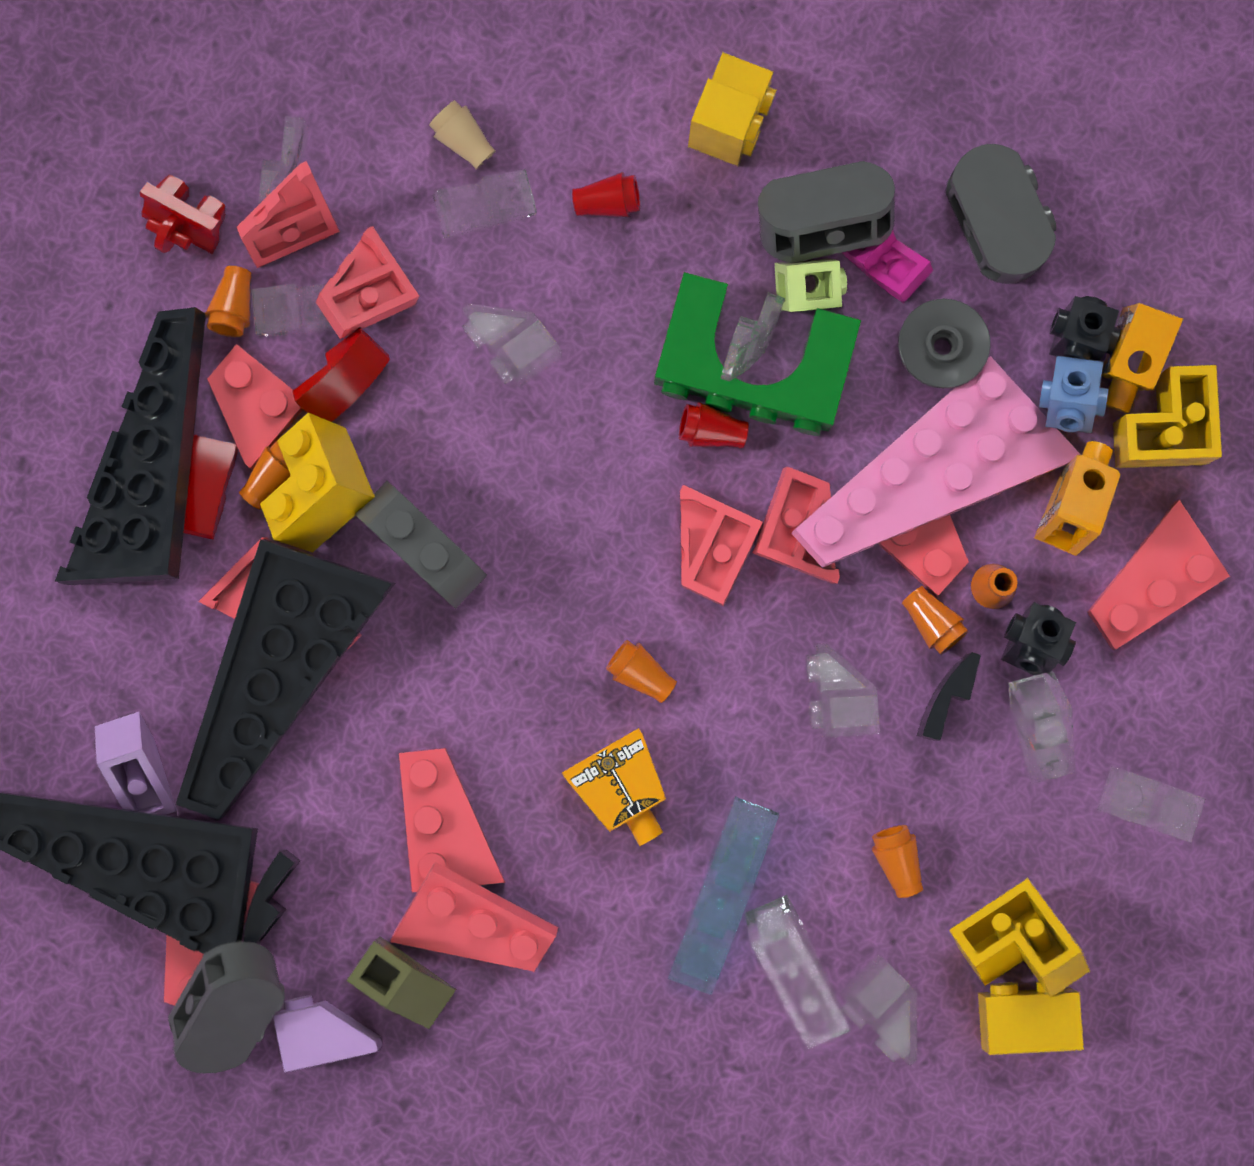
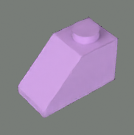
M140 712L95 726L96 764L122 809L161 815L176 812L177 809L155 740Z
M312 995L285 1001V1010H281L273 1016L284 1072L378 1052L382 1047L381 1036L327 1001L313 1003Z

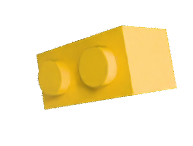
M1039 981L1036 982L1037 989L1019 990L1018 983L1014 982L990 984V992H978L982 1050L989 1055L1084 1050L1080 992L1072 988H1064L1050 998Z

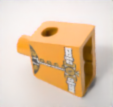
M1141 303L1122 309L1116 326L1121 329L1119 340L1111 355L1106 354L1101 377L1111 380L1108 388L1107 407L1129 413L1138 390L1148 391L1154 389L1183 318ZM1136 351H1144L1137 372H1132L1128 366L1129 357Z
M1097 441L1087 442L1083 454L1076 455L1061 471L1035 534V539L1076 556L1101 534L1120 478V472L1108 466L1113 454V450L1109 446ZM1064 522L1076 526L1074 535L1062 530Z
M639 728L562 772L568 783L609 832L626 823L639 846L664 833L650 808L664 801L666 797L643 734Z

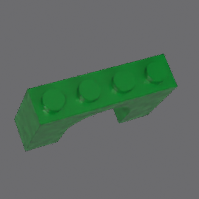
M684 272L655 374L654 385L662 386L661 393L679 400H687L689 394L706 398L705 405L723 412H731L733 406L750 410L749 417L751 419L767 424H775L777 418L794 422L793 429L795 431L811 436H820L821 430L829 432L834 424L861 320L817 308L811 322L801 362L796 370L785 379L773 384H748L735 378L724 368L715 348V331L728 284Z

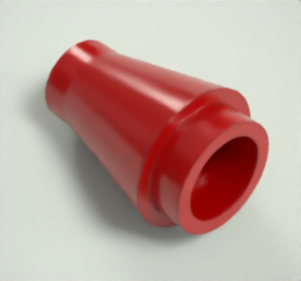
M621 172L572 190L573 205L577 216L630 217L631 212L640 211V194L635 175L625 176Z
M698 402L696 406L686 404L679 426V440L688 441L690 447L743 448L748 436L749 423L738 420L701 402Z

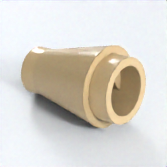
M455 100L448 104L429 124L436 132L434 138L470 162L475 169H478L483 164V161L489 159L496 151L487 141L467 106L461 107Z

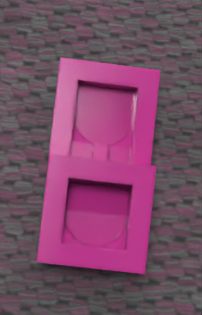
M894 231L882 244L841 252L878 286L903 304L933 272L931 262L898 241Z

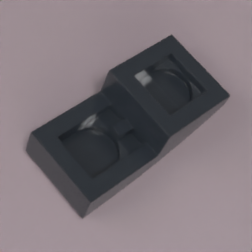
M973 652L965 654L943 677L927 704L917 737L941 741L951 698L961 701L970 700L981 657L980 654Z
M288 850L279 851L260 881L248 912L243 942L260 944L286 911V908L272 897L300 862Z

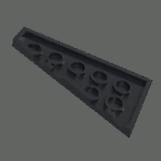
M192 307L157 312L138 362L142 368L134 393L129 391L126 393L121 407L127 411L119 432L112 431L87 495L91 505L82 528L75 526L70 539V543L75 544L67 568L60 566L55 582L64 585L179 579L206 319L205 312Z
M260 539L175 805L218 820L225 817L396 583L266 539Z
M0 792V850L24 863L29 862L52 874L51 877L66 885L71 884L88 893L89 897L150 929H157L178 940L180 945L194 952L198 951L205 954L211 949L224 944L242 942L258 828Z

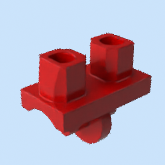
M171 174L167 175L157 186L147 182L140 190V197L144 198L141 214L143 218L148 220L146 229L157 234L154 242L155 249L162 253H167L174 245H177L187 250L192 243L213 254L219 244V229L225 219V204L210 195L204 196L196 208L185 203L189 197V187L184 181Z

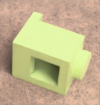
M828 258L794 263H774L776 296L779 309L788 312L816 310L817 308L842 307V295H845L847 291V277L844 268H840L839 260ZM808 275H812L816 280V286L810 292H806L805 277Z

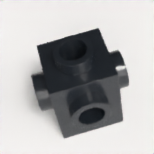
M1075 296L1065 310L1058 308L1054 316L1049 334L1055 337L1049 355L1099 361L1106 353L1111 355L1117 345L1121 332L1120 328L1115 327L1119 310L1107 307L1105 301L1096 297Z
M1034 602L1023 615L1015 613L1004 634V638L1008 639V643L1001 660L1043 680L1058 664L1065 666L1071 657L1076 641L1070 639L1076 622L1064 617L1063 613L1055 607L1039 605Z

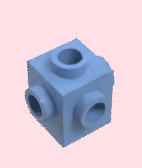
M1057 356L1053 381L1043 380L1039 407L1048 409L1045 427L1057 428L1066 432L1092 433L1095 415L1104 416L1109 389L1100 388L1103 362Z

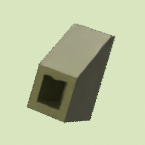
M381 936L373 941L347 979V982L386 1009L427 1029H430L456 991V988Z

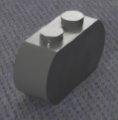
M985 144L968 151L959 160L950 175L945 193L981 274L998 283L1013 284L1033 276L1049 258L1056 241L1054 233L1056 231V221L1050 208L1046 205L1042 206L1036 193L1038 182L1033 169L1029 165L1024 166L1019 153L999 144Z
M860 161L770 181L762 189L758 198L762 246L774 258L794 263L882 244L891 235L895 224V185L892 177L880 166Z
M386 481L374 493L375 498L363 506L355 515L456 609L488 575L404 495Z
M233 942L211 949L203 955L168 1016L169 1026L174 1038L175 1058L183 1068L192 1072L206 1074L235 1068L247 1060L255 1045L263 1039L266 1027L275 1012L282 1008L285 998V989L283 984L280 983L274 956L267 948L251 942Z

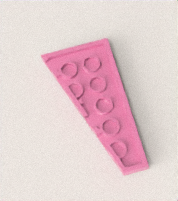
M990 356L983 369L974 379L964 385L955 387L791 534L823 568L871 548L880 542L907 533L928 522L943 518L998 495L1024 482L1027 483L1055 469L1067 466L1076 455L1081 454L1057 428L1045 427L1047 417Z

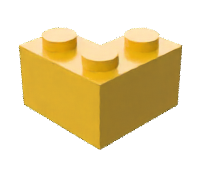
M722 52L712 80L708 78L691 119L688 147L736 166L739 165L743 154L751 157L764 119L759 113L768 115L777 92L776 89L770 87L773 71Z
M1216 365L1172 366L1167 368L1160 374L1156 383L1157 413L1126 414L1113 423L1115 468L1207 465L1221 458Z
M307 413L277 440L291 476L261 502L260 505L274 540L314 552L375 496L347 429Z
M1028 878L949 930L959 950L984 986L1022 961H1025L1051 998L1090 972L1082 950Z

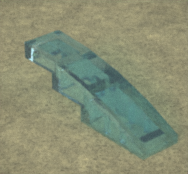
M735 796L668 975L669 980L712 995L779 817V812Z

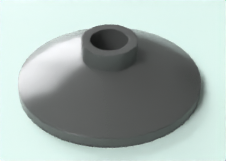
M935 299L921 304L908 315L901 327L898 347L905 368L915 379L934 388L948 389L964 385L980 373L990 353V335L982 317L969 305L953 299ZM939 340H945L950 344L951 351L946 355H941L935 351L934 343Z

